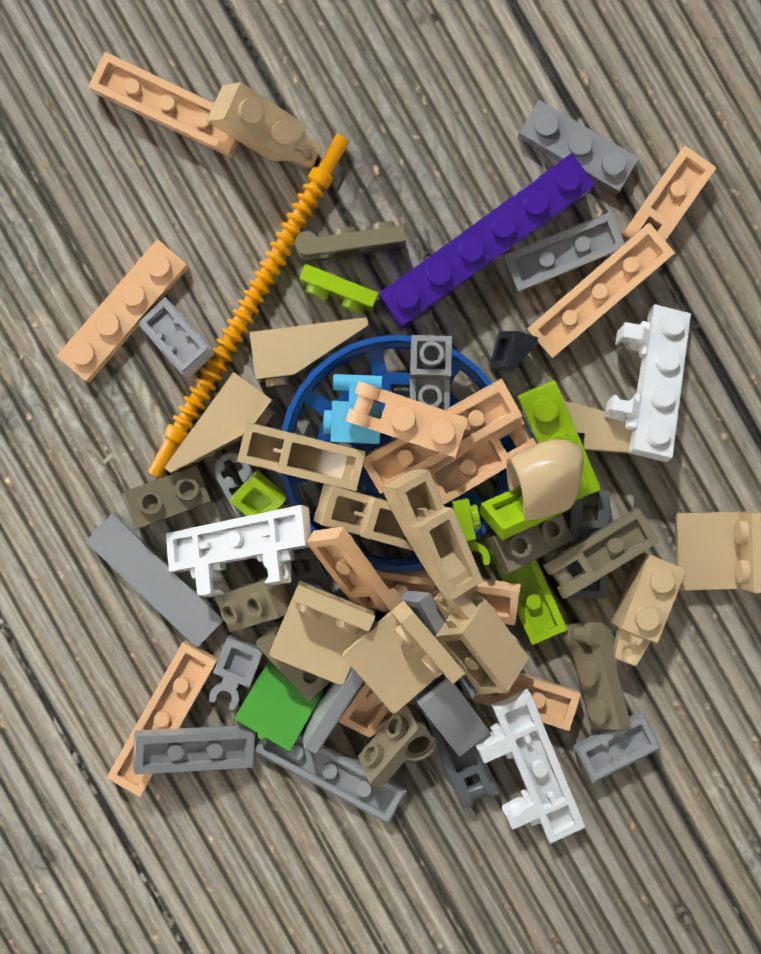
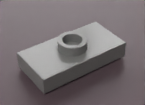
M166 297L137 322L187 379L216 354Z
M642 711L630 716L631 725L623 730H602L573 745L592 783L662 748L647 717Z

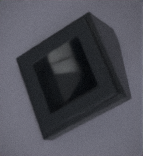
M520 331L499 332L489 366L490 369L513 370L536 346L539 337Z

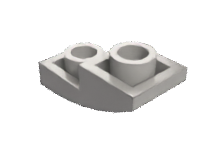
M411 336L410 399L442 410L450 407L452 336Z
M447 677L417 700L419 706L459 757L491 733L456 685L452 684Z

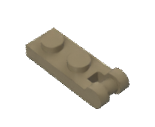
M393 221L375 223L372 225L371 230L358 232L355 227L338 228L333 231L334 235L316 237L314 233L304 231L297 235L295 239L298 255L305 262L405 249L406 245L404 225L395 226Z
M635 507L562 553L551 557L542 565L548 575H554L559 584L557 590L562 598H567L660 541L640 508ZM577 561L583 572L573 577L567 566Z
M600 621L588 622L585 625L581 623L567 624L568 630L563 631V639L572 649L591 728L601 730L625 729L631 723L605 625Z

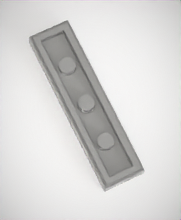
M112 513L85 541L196 648L224 621L221 614L203 596H197V591L176 572H169L168 563L115 513Z
M303 730L290 752L266 738L259 739L254 747L255 753L387 824L390 823L407 791L406 786L391 778L382 788L369 784L360 761L325 742L316 754L304 749Z

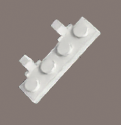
M654 304L648 310L647 322L642 321L640 325L625 322L617 331L615 345L617 346L620 343L627 344L632 350L639 351L638 357L642 358L637 393L629 401L620 400L617 395L612 396L606 403L604 416L626 422L625 428L631 430L629 454L667 462L673 457L691 313Z
M298 505L166 533L169 572L179 573L190 570L192 578L196 579L197 596L224 595L220 590V581L223 579L221 570H226V563L257 557L258 562H263L264 566L268 568L266 584L279 585L290 583V561L294 560L295 555L293 550L309 547L306 543L311 535L309 507Z
M524 689L491 704L498 723L491 726L492 732L475 746L484 764L503 755H506L508 759L513 758L526 789L521 791L523 797H517L502 805L503 812L512 830L529 822L532 826L541 824L551 844L585 828L528 689Z

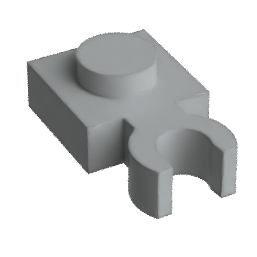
M231 635L227 637L213 674L223 677V680L212 689L209 696L210 702L214 703L219 692L227 691L232 697L228 709L233 711L241 698L239 684L248 688L251 686L263 656V652L256 645Z

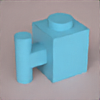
M334 374L333 390L349 391V402L332 401V410H324L323 434H331V443L380 445V432L347 422L345 419L349 409H354L358 394L355 393L358 381L382 389V376ZM373 402L369 413L370 416L381 419V403Z

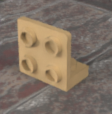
M761 512L677 513L675 515L676 565L687 569L679 590L742 589L752 593H761Z
M299 581L269 655L272 658L338 685H343L351 667L344 659L343 652L364 635L365 631H370L375 614L370 609Z
M404 600L370 628L369 632L367 631L343 652L344 659L392 713L399 711L443 673L452 684L465 674L462 668Z

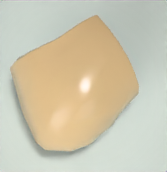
M551 439L539 442L507 458L508 489L513 493L521 488L523 496L522 513L525 520L541 519L569 510L575 503L582 480L584 464L583 453L579 445L569 440Z

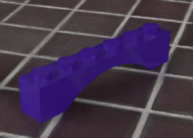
M573 153L569 154L379 293L380 303L402 332L495 259L587 197L595 186L594 182Z

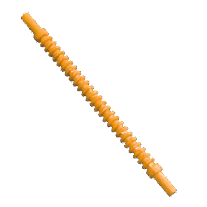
M335 135L319 166L311 169L308 174L310 182L302 185L305 190L304 193L297 194L299 202L292 203L294 211L286 214L289 219L288 222L281 223L283 231L276 232L275 235L278 239L276 242H270L272 250L271 252H265L266 261L259 262L262 267L261 270L254 271L256 279L254 281L249 280L248 282L251 288L243 291L245 295L244 300H238L240 308L232 310L235 316L233 319H227L229 327L221 330L224 334L223 338L216 339L218 347L212 348L216 354L207 361L206 367H200L202 375L201 377L196 376L194 378L197 382L195 387H189V390L192 392L191 395L184 396L186 404L178 406V409L181 411L179 416L174 415L175 423L169 424L164 431L166 439L148 469V472L152 475L162 478L166 471L164 467L188 436L187 431L189 428L193 429V420L200 419L198 411L200 409L205 410L206 407L203 405V402L211 399L208 395L210 390H216L214 382L222 380L219 374L221 371H227L224 365L227 361H232L230 357L231 352L238 351L235 347L236 343L243 342L241 334L243 332L248 333L249 330L246 328L248 323H254L251 317L253 313H259L257 309L258 304L265 303L262 299L263 295L270 294L268 286L275 285L273 277L281 274L280 270H278L280 265H286L284 257L292 255L289 249L291 246L296 247L295 238L301 233L300 229L308 226L305 221L306 218L313 217L311 209L318 208L317 199L324 198L323 189H329L333 182L331 174L349 144V140L342 135Z

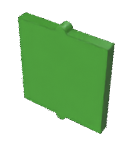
M268 660L234 720L258 733L257 737L259 739L266 738L290 752L324 691L321 690L309 701Z

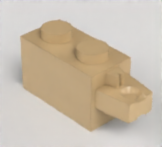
M242 82L222 85L206 120L209 124L269 161H288L305 169L312 168L321 150V147L304 133L306 124Z
M641 553L636 557L611 621L612 624L618 627L612 651L615 658L637 666L650 642L658 643L687 569L646 553Z
M439 591L433 600L446 621L435 638L465 672L464 675L479 694L508 693L529 660V656L520 646L517 638L511 634L497 615L496 610L486 599L474 601L470 596H466L463 593L452 601H448Z

